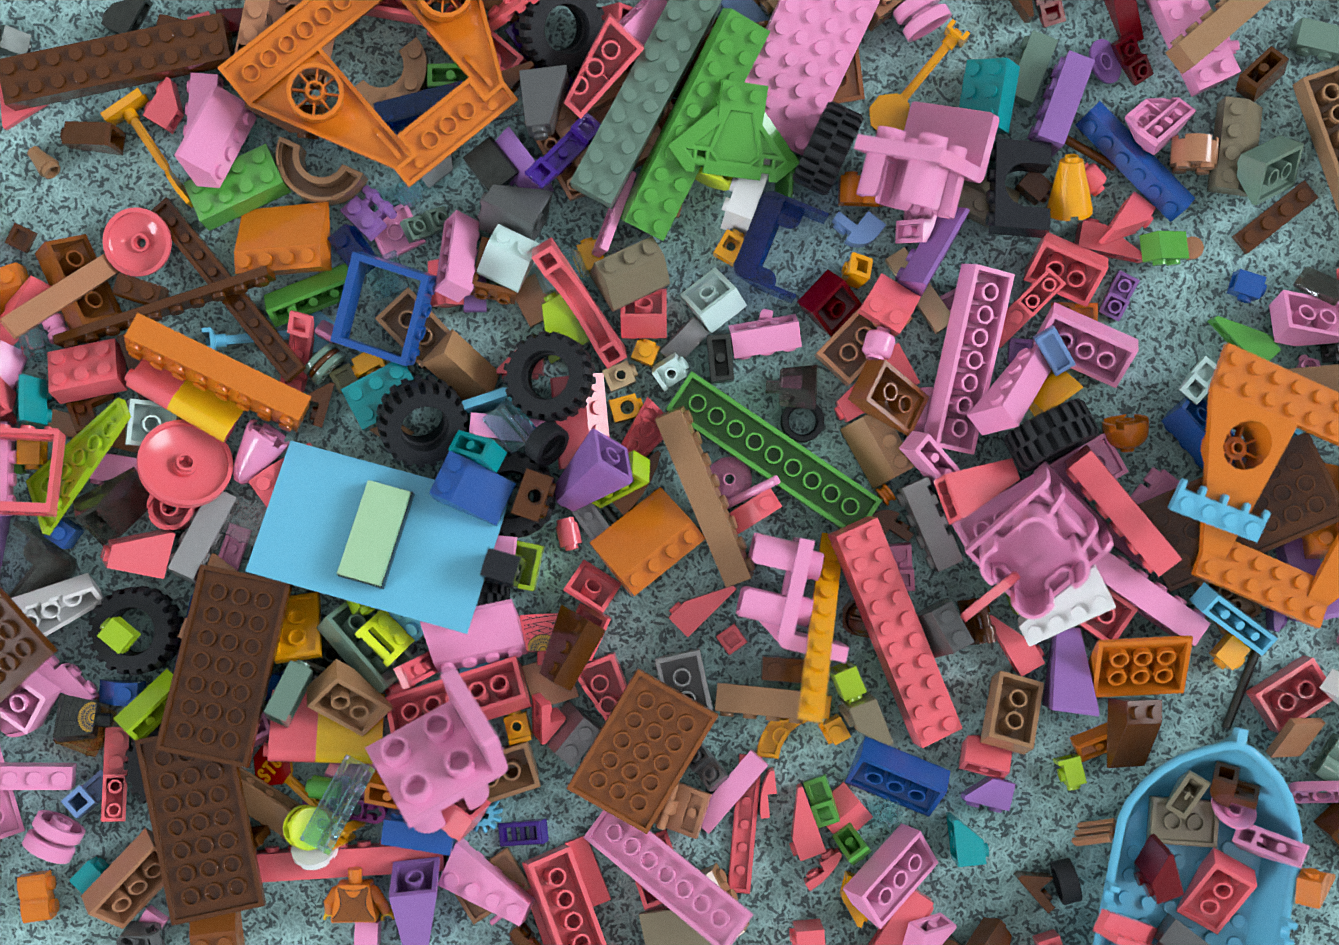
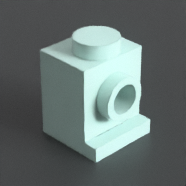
M674 352L653 366L652 375L662 389L666 391L670 386L688 376L689 365L684 357H679ZM674 370L676 373L670 375L668 371Z

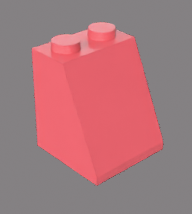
M159 529L108 540L107 545H103L100 558H102L106 568L164 579L175 533L171 530Z

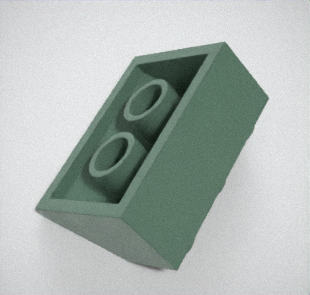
M1279 135L1241 154L1237 161L1238 170L1236 176L1251 204L1256 206L1295 185L1304 143Z

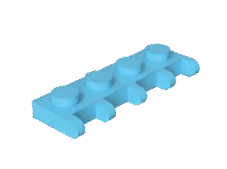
M1182 478L1179 481L1168 505L1170 510L1258 542L1270 517V511L1263 510L1259 517L1248 513L1251 508L1250 503L1244 502L1241 509L1227 505L1229 496L1223 494L1220 500L1216 501L1205 496L1207 487L1201 486L1198 492L1195 493L1185 489L1188 480Z

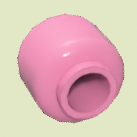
M877 327L876 330H869L867 332L862 351L866 354L868 360H887L892 355L896 340L890 334L889 329Z

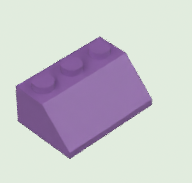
M507 127L495 142L519 171L510 182V185L515 184L517 187L541 189L525 175V171L535 160L510 127ZM551 183L542 189L554 191Z

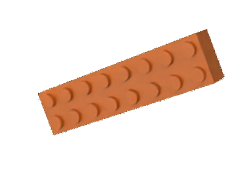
M137 313L124 335L126 351H128L131 357L138 360L143 358L158 370H163L164 368L172 372L171 375L179 380L184 381L187 379L202 391H206V389L212 391L220 400H230L236 403L238 408L247 412L251 410L257 413V416L264 421L270 422L272 420L278 423V426L285 431L291 432L293 430L297 432L309 410L311 396L140 313Z

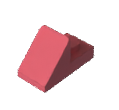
M541 693L532 695V733L544 745L547 744L565 722L566 717L557 707L552 708L550 701L546 700Z

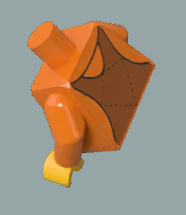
M362 867L348 868V879L340 880L336 886L331 888L324 900L325 913L323 920L330 916L331 923L376 922L380 913L381 921H385V916H391L392 920H394L391 905H389L380 888L374 885L373 879H362Z

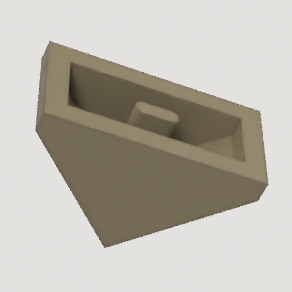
M1190 770L1177 779L1165 804V808L1186 820L1211 785V782Z

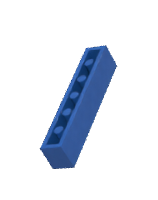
M1101 101L1075 125L1170 222L1184 212L1194 201L1195 197L1154 155L1144 151L1135 142L1132 133Z

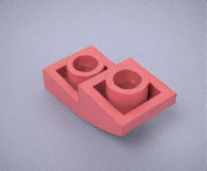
M832 847L828 848L825 853L820 854L822 857L818 860L822 868L818 869L815 867L806 873L807 877L804 878V882L809 891L820 885L839 863L842 854L838 847L834 850Z

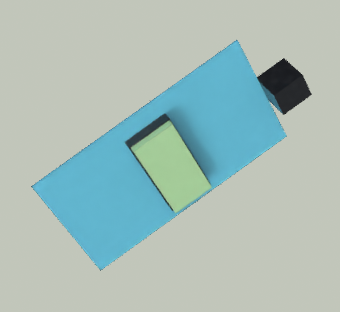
M290 441L246 572L468 634L484 580L517 590L525 562L520 556L494 549L507 506L498 525L495 526L434 500L429 493L434 484V479Z

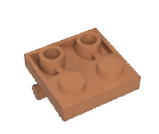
M678 782L654 822L657 824L656 827L662 830L668 828L697 839L712 794Z

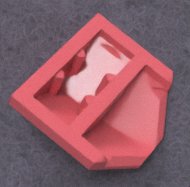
M844 782L832 791L840 817V822L826 826L832 833L835 834L848 823H851L858 831L873 818L872 814Z

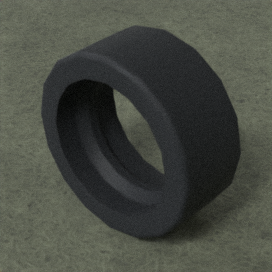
M799 399L791 402L784 409L780 425L785 435L796 442L806 443L815 439L821 433L824 427V415L822 409L815 402L808 399ZM807 408L814 414L816 423L810 433L798 434L791 429L789 417L795 409Z
M554 421L541 423L530 434L526 442V455L540 466H548L554 463L567 447L569 440L568 432Z
M1070 858L1052 861L1050 863L1051 874L1062 904L1068 905L1082 901L1080 882Z

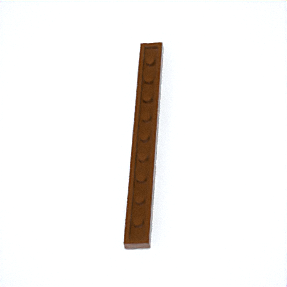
M166 197L151 210L164 220L169 228L172 241L207 284L232 277L169 198ZM247 293L233 294L227 296L222 301L286 382L290 383L305 370L306 367Z
M265 265L52 335L55 345L64 349L83 343H94L99 341L101 337L116 336L121 333L120 331L129 329L137 313L159 322L168 315H180L184 313V310L201 308L205 306V303L211 301H223L227 296L244 294L248 292V289L254 287H266L269 285V282L276 280L275 272Z

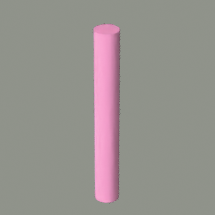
M775 475L727 499L729 503L727 509L780 484L779 477Z

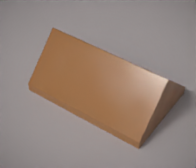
M453 329L421 361L436 377L445 381L448 386H452L462 400L494 391L499 378L497 369Z

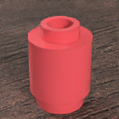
M574 517L557 520L555 528L560 548L565 547V551L578 549V544L582 543L578 522H575Z

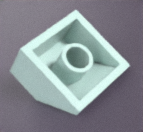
M498 224L486 245L477 274L518 293L535 263L532 259V249L538 246L539 243Z
M716 267L680 294L681 298L710 333L720 328L747 306L737 288Z

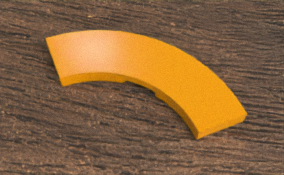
M826 695L824 719H829L831 695ZM780 717L779 721H769L759 739L756 754L761 757L779 759L784 741L790 732L800 724L789 723V718Z

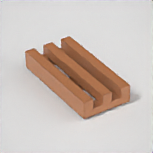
M1115 818L1080 822L1077 824L1079 830L1074 832L1076 837H1073L1071 842L1075 846L1113 842L1117 821Z

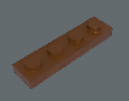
M1304 180L1234 234L1232 238L1242 251L1248 254L1319 197Z

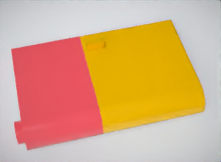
M142 359L135 369L131 368L127 372L124 380L127 381L126 386L223 443L228 440L238 419L244 413V410L238 408L236 403L230 400H220L214 395V392L207 389L202 391L187 379L184 381L179 380L171 375L172 372L164 368L163 370H158L152 367L150 362Z
M306 692L288 728L270 720L269 743L264 742L263 757H268L267 761L373 764L365 748L383 738L384 717L364 736H361L308 708Z

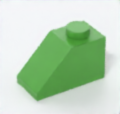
M848 823L832 835L852 865L857 864L872 852L851 823Z

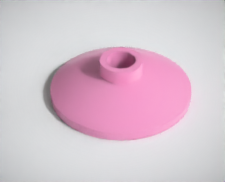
M724 457L711 465L712 474H716L720 482L718 487L721 495L724 494L727 499L751 487L752 475L749 467L736 458ZM732 475L734 477L733 483L728 484L725 481V477Z
M1213 798L1211 799L1214 813L1227 826L1244 830L1250 828L1255 823L1257 818L1256 809H1250L1231 803L1230 808H1227L1217 803Z

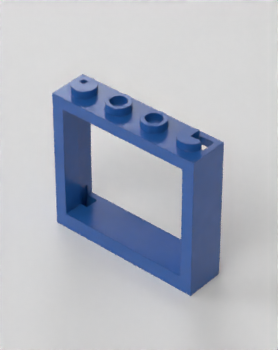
M352 252L330 341L404 366L414 365L416 357L420 355V349H418L420 341L426 333V327H424L426 318L429 317L432 310L430 303L432 295L436 293L437 276L368 253ZM368 264L421 281L402 355L349 338Z

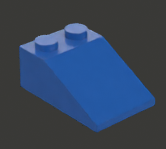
M449 451L429 493L436 501L497 526L515 489L516 483L468 458Z

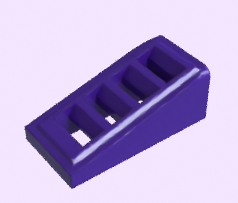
M546 818L498 823L500 847L544 844L549 840ZM527 826H529L530 838H527ZM516 827L520 828L521 839L517 838ZM507 828H511L512 840H508Z

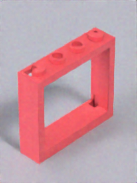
M0 424V439L53 442L46 503L0 501V514L57 517L66 435L59 428H51L50 426H45L44 429H35L34 426L30 425L11 428L12 426Z

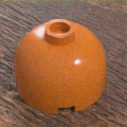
M1126 414L1105 418L1104 422L1102 421V432L1105 433L1107 441L1115 448L1120 449V452H1133L1135 447L1142 445L1146 441L1149 434V417L1134 414V418L1125 417Z

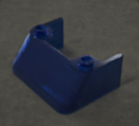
M775 191L764 193L735 260V274L756 289L792 303L796 294L775 286L776 276L774 272L763 267L779 226L786 229L796 228L803 216L824 224L829 213Z

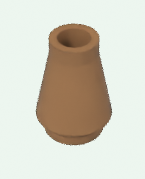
M33 146L28 150L27 155L32 160L41 177L52 179L59 174L61 168L56 159L42 151L38 146Z

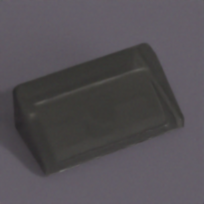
M1307 266L1293 284L1295 288L1333 306L1339 303V280L1312 267Z

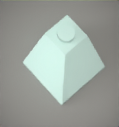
M130 398L127 401V407L131 418L125 425V445L140 446L145 436L152 429L165 422L176 420L177 416L152 401Z

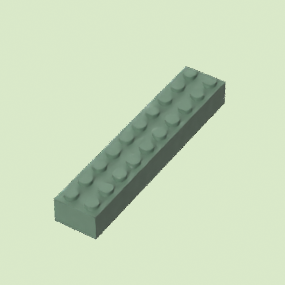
M722 0L668 1L644 45V50L636 59L570 180L571 188L610 209L613 208L720 12Z

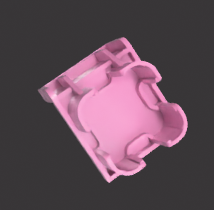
M917 101L912 102L904 131L886 126H878L876 137L857 135L854 149L866 154L856 194L862 197L876 196V203L886 207L910 211L913 205L916 204L932 209L937 217L954 219L964 181L981 183L985 177L999 124V117L991 112Z
M1046 461L1034 470L1035 487L965 547V553L980 567L982 577L991 586L995 583L998 584L1013 571L1019 574L1021 578L1008 588L1005 593L1011 598L1012 607L1021 616L1028 619H1039L1047 615L1055 606L1054 597L1070 584L1074 589L1083 585L1089 577L1090 567L1106 555L1114 545L1108 523Z
M754 533L748 558L751 557L753 562L786 570L781 593L743 586L740 589L736 614L740 617L760 621L782 648L805 654L808 633L795 631L796 625L807 627L809 624L813 599L803 596L806 579L818 581L824 553L813 551L815 541L793 537V541ZM833 639L831 660L846 663L849 647L841 641Z
M455 667L440 674L450 701L365 748L409 829L413 827L420 833H433L444 827L446 822L441 810L464 798L469 810L482 805L489 795L488 783L502 776L508 769L496 733Z

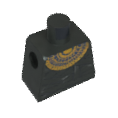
M60 694L53 738L57 742L97 738L99 727L111 728L113 714L101 713V705L96 701Z

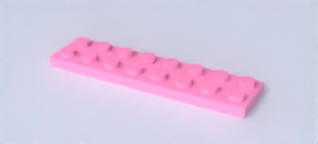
M1105 433L1086 443L1115 479L1129 472L1116 448L1107 441ZM1086 444L1049 464L1082 498L1086 497L1080 489L1082 484L1080 482L1075 484L1067 475L1065 461ZM1034 473L1010 486L967 517L952 524L964 547L1035 487Z
M603 810L583 837L713 945H732L754 915L650 830L648 834H645Z

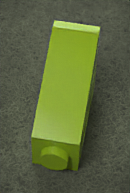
M553 291L543 298L545 302L541 303L544 331L561 333L579 342L581 345L590 341L578 319L559 293L556 294ZM554 355L547 356L551 364L560 359V357Z

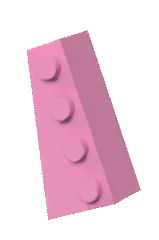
M1038 346L1030 349L1024 348L1019 351L1014 360L967 414L981 435L1019 426L1051 371Z
M464 838L460 842H456L439 879L438 886L520 926L527 919L535 898L515 881L505 876L501 869L492 865L484 858L485 856L472 848Z

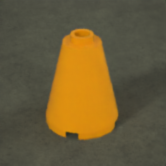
M1066 154L1059 161L1046 207L1050 208V218L1071 221V217L1078 216V220H1084L1093 213L1084 160L1079 158L1077 154Z

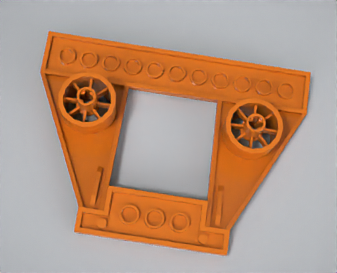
M303 0L217 67L249 107L394 169L409 188L518 101L517 97L503 81L482 0H466L460 8L453 0H429L427 3L425 0H400L464 72L468 79L397 135L322 49L383 0ZM437 1L441 4V12L433 10L429 5ZM451 3L456 9L453 12L443 13L444 4ZM309 75H316L315 80H312L310 82H308L305 77ZM323 75L330 78V80L322 84L318 81V76ZM303 79L307 84L305 89H296L297 84ZM335 82L339 89V94L327 93L326 87ZM313 90H319L320 96H312L311 92ZM294 92L304 93L305 99L296 106L293 97ZM327 96L338 98L336 105L332 109L325 103ZM308 102L313 105L312 115L303 112L299 108ZM323 104L329 111L323 115H315L317 105Z
M1230 343L1224 344L1208 388L1206 434L1201 443V455L1204 462L1203 486L1207 487L1205 496L1219 501L1221 496L1226 494L1229 496L1227 505L1241 509L1244 502L1251 504L1248 512L1251 513L1296 428L1339 446V392ZM1231 429L1236 430L1234 437L1231 436ZM1243 457L1248 458V460H1247V462L1245 463V465L1243 464V461H1242V458H1243ZM1233 460L1235 461L1237 468H1234L1231 465ZM1200 522L1199 553L1191 575L1308 626L1321 628L1327 607L1339 598V533L1315 576L1236 542L1235 540L1238 536L1236 534Z

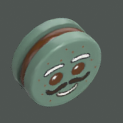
M331 342L321 348L308 361L303 372L307 376L309 375L316 385H319L330 377L329 374L343 364L346 354L340 351L335 343Z

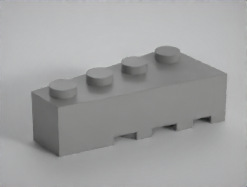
M923 477L896 489L898 494L895 496L900 507H905L908 513L905 517L911 528L914 527L918 534L915 536L919 547L921 549L924 548L928 555L925 557L927 565L930 569L934 568L935 572H940L964 560L953 534L945 529L948 527L945 515L941 511H937L936 507H938L939 501L936 494L928 490L927 486L931 484L928 477Z
M223 491L218 498L201 506L198 511L194 512L188 531H184L179 539L180 546L169 557L168 569L176 577L196 585L200 565H207L212 552L219 549L222 543L223 534L221 532L222 530H228L229 524L240 503L237 497Z

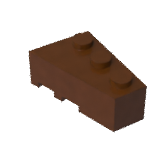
M561 604L539 673L553 683L571 691L606 630Z

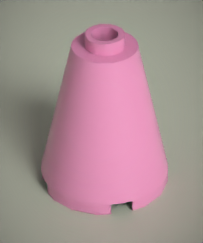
M255 419L250 420L246 425L233 465V478L236 482L243 485L246 483L250 484L248 481L269 467L287 449L290 443L289 441H284L286 436L279 430L265 422L262 426L256 424L258 420Z

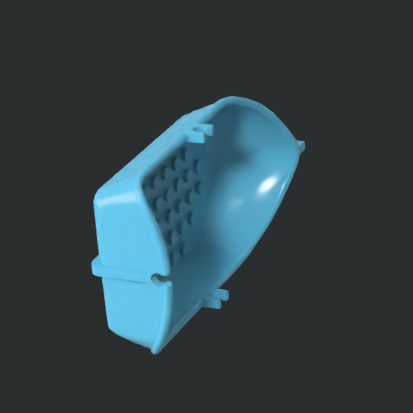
M1234 727L1231 736L1219 743L1202 746L1175 756L1145 777L1128 796L1117 817L1099 914L1103 908L1157 928L1169 913L1209 945H1294V940L1290 939V930H1296L1298 924L1291 919V912L1300 868L1265 859L1239 849L1232 842L1236 829L1227 826L1220 819L1216 849L1254 869L1257 887L1218 934L1176 912V908L1183 896L1157 904L1152 897L1146 895L1143 886H1139L1134 878V872H1136L1134 862L1146 843L1149 795L1169 797L1177 779L1189 770L1211 782L1216 761L1239 767L1238 780L1261 786L1256 806L1257 818L1253 825L1303 843L1299 813L1293 795L1283 776L1268 759L1254 747L1246 744L1249 730ZM1210 786L1201 799H1212ZM1165 844L1174 855L1184 893L1200 864L1213 849L1212 847ZM1095 932L1093 945H1118ZM1154 937L1151 944L1156 945L1158 940Z

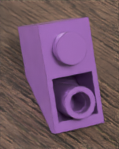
M987 776L961 792V798L966 801L967 805L979 808L981 804L989 806L988 810L1002 813V810L1010 811L1016 784L1010 780H1001Z

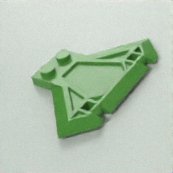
M721 79L718 105L667 145L685 171L694 172L695 165L703 166L702 173L759 181L761 174H768V182L777 183L799 164V160L765 112L768 86ZM704 150V156H697V151ZM764 159H771L770 165H764Z

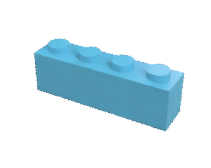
M1205 582L1189 599L1201 612L1261 656L1278 639L1261 623Z

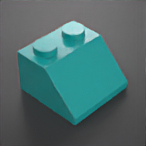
M19 374L16 383L17 428H20L21 425L34 426L35 429H44L47 423L52 422V409H47V400L52 398V395L49 393V387H47V380Z
M946 812L951 859L958 867L987 864L986 857H989L988 844L984 843L983 838L954 814Z

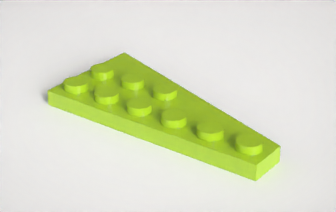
M119 397L115 399L65 445L57 517L37 516L42 534L51 535L130 420L131 415L124 399ZM51 458L26 480L33 503H46Z

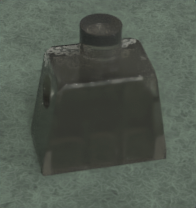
M817 365L780 369L779 380H766V394H779V404L781 406L816 410Z

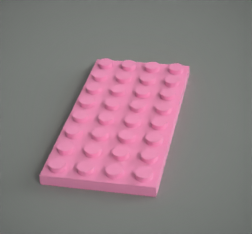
M778 0L766 26L770 33L745 83L768 86L765 112L792 151L803 155L827 103L832 102L880 0Z

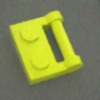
M379 610L355 633L359 639L362 638L384 660L382 663L386 667L415 641L387 611ZM369 630L392 652L391 654L368 632Z

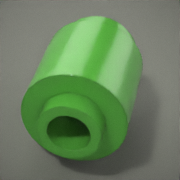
M313 775L306 782L305 792L308 793L309 798L331 802L332 800L339 799L342 783L336 781V778Z

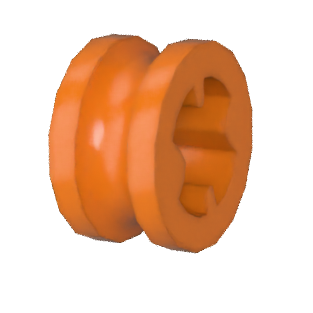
M885 483L882 484L881 489H875V492L886 506L890 505L889 502L891 500H896L895 495Z

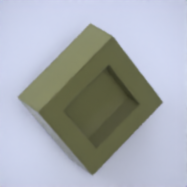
M350 363L329 374L340 394H343L340 389L359 380L352 371Z

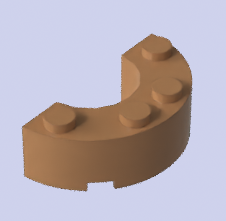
M417 37L399 50L403 58L404 68L401 77L396 83L388 87L378 88L362 80L355 86L379 116L392 117L409 111L419 103L428 88L427 64H429V59Z
M281 136L279 137L276 147V163L281 177L288 187L304 200L310 203L329 202V206L338 205L352 199L366 185L368 178L363 173L343 164L337 172L330 176H312L308 173L305 165L306 150L299 144Z

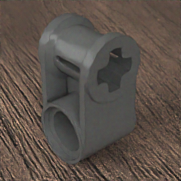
M131 921L116 940V945H165V941L160 935L162 931L161 925L157 922Z

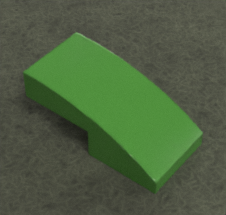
M826 774L804 781L803 784L811 803L810 808L818 828L840 822L837 806Z

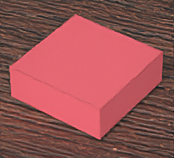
M732 624L716 636L729 655L747 643V640L735 624Z

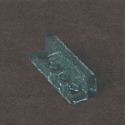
M346 754L300 840L329 855L375 769Z

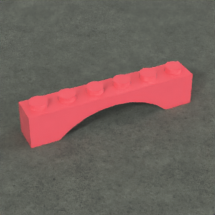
M551 237L533 248V261L544 277L556 288L568 304L607 369L627 358L625 345L553 238Z

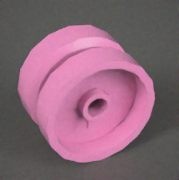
M905 0L893 11L892 15L899 25H905L903 34L908 42H913L933 32L951 18L952 13L946 4H938L940 0Z
M40 810L32 822L33 829L28 830L22 845L27 851L38 858L56 864L70 863L76 848L74 846L80 844L86 830L80 823L64 814L51 810Z

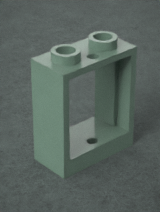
M290 660L264 710L267 719L287 728L289 727L307 692V687L314 678L309 664L301 660L296 662Z

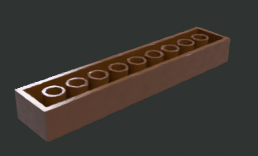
M216 13L1 58L0 84L5 105L18 111L162 81L166 77L171 79L190 75L191 73L218 69L217 67L234 55L235 49L228 19L222 13Z

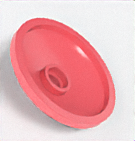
M137 207L124 209L115 214L105 227L103 233L104 253L111 265L123 274L135 277L151 275L163 267L171 253L172 239L168 226L159 215L148 209ZM142 239L146 241L144 247L140 246V241Z

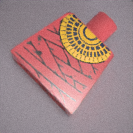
M558 613L520 615L526 651L537 652V665H542Z

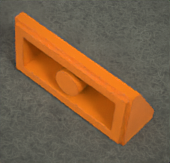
M1107 722L1070 737L1074 750L1081 757L1082 762L1107 753Z

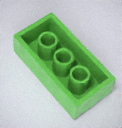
M267 144L236 157L220 188L196 186L192 179L183 183L199 221L209 231L291 192L281 177L276 163V156Z

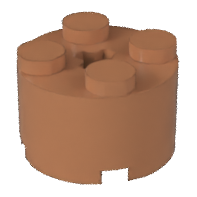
M1188 133L1185 134L1183 139H1178L1179 135L1171 138L1169 166L1172 168V173L1185 174L1186 171H1195L1197 175H1208L1210 170L1217 167L1218 137L1212 140V135Z

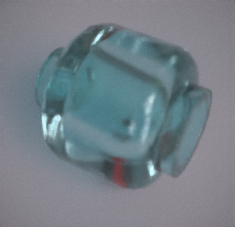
M36 326L19 337L20 347L26 358L32 361H41L47 358V352L53 350V345L47 337L48 331Z

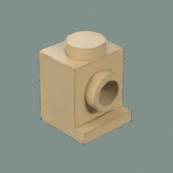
M627 360L609 369L602 370L611 393L636 383L635 377L639 376L634 364L629 365ZM624 371L626 376L623 379H619L617 373Z

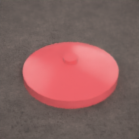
M173 420L158 425L145 436L137 454L136 466L141 483L153 497L170 506L195 508L212 502L223 493L232 476L233 458L226 442L219 441L185 420Z

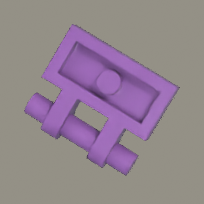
M366 185L362 188V192L366 197L361 200L356 195L340 212L371 242L387 227L383 220L387 216L390 219H394L397 216V212L389 201H384L380 197L381 194L376 189ZM374 204L379 207L375 213L370 209Z

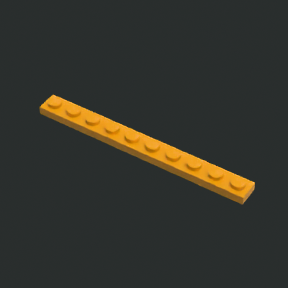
M822 532L818 551L824 553L819 579L814 582L813 608L809 622L797 716L799 719L817 723L823 722L841 571V566L828 533Z

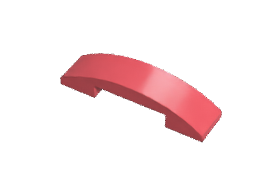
M291 310L287 333H290L288 345L302 363L306 365L313 354L314 317ZM301 372L290 383L286 382L281 376L280 382L304 393L308 376L304 372Z

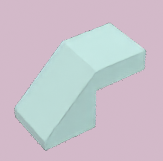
M1203 356L1187 374L1179 391L1197 405L1208 393V388L1217 365L1207 356Z

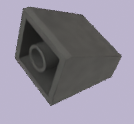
M566 65L519 71L525 123L530 138L545 140L548 136L554 134L570 84Z
M492 185L488 192L485 191L480 199L482 208L478 214L480 219L479 229L492 235L497 225L500 224L535 241L548 220L553 192L542 189Z
M942 598L916 613L934 658L954 654L974 643L952 601Z

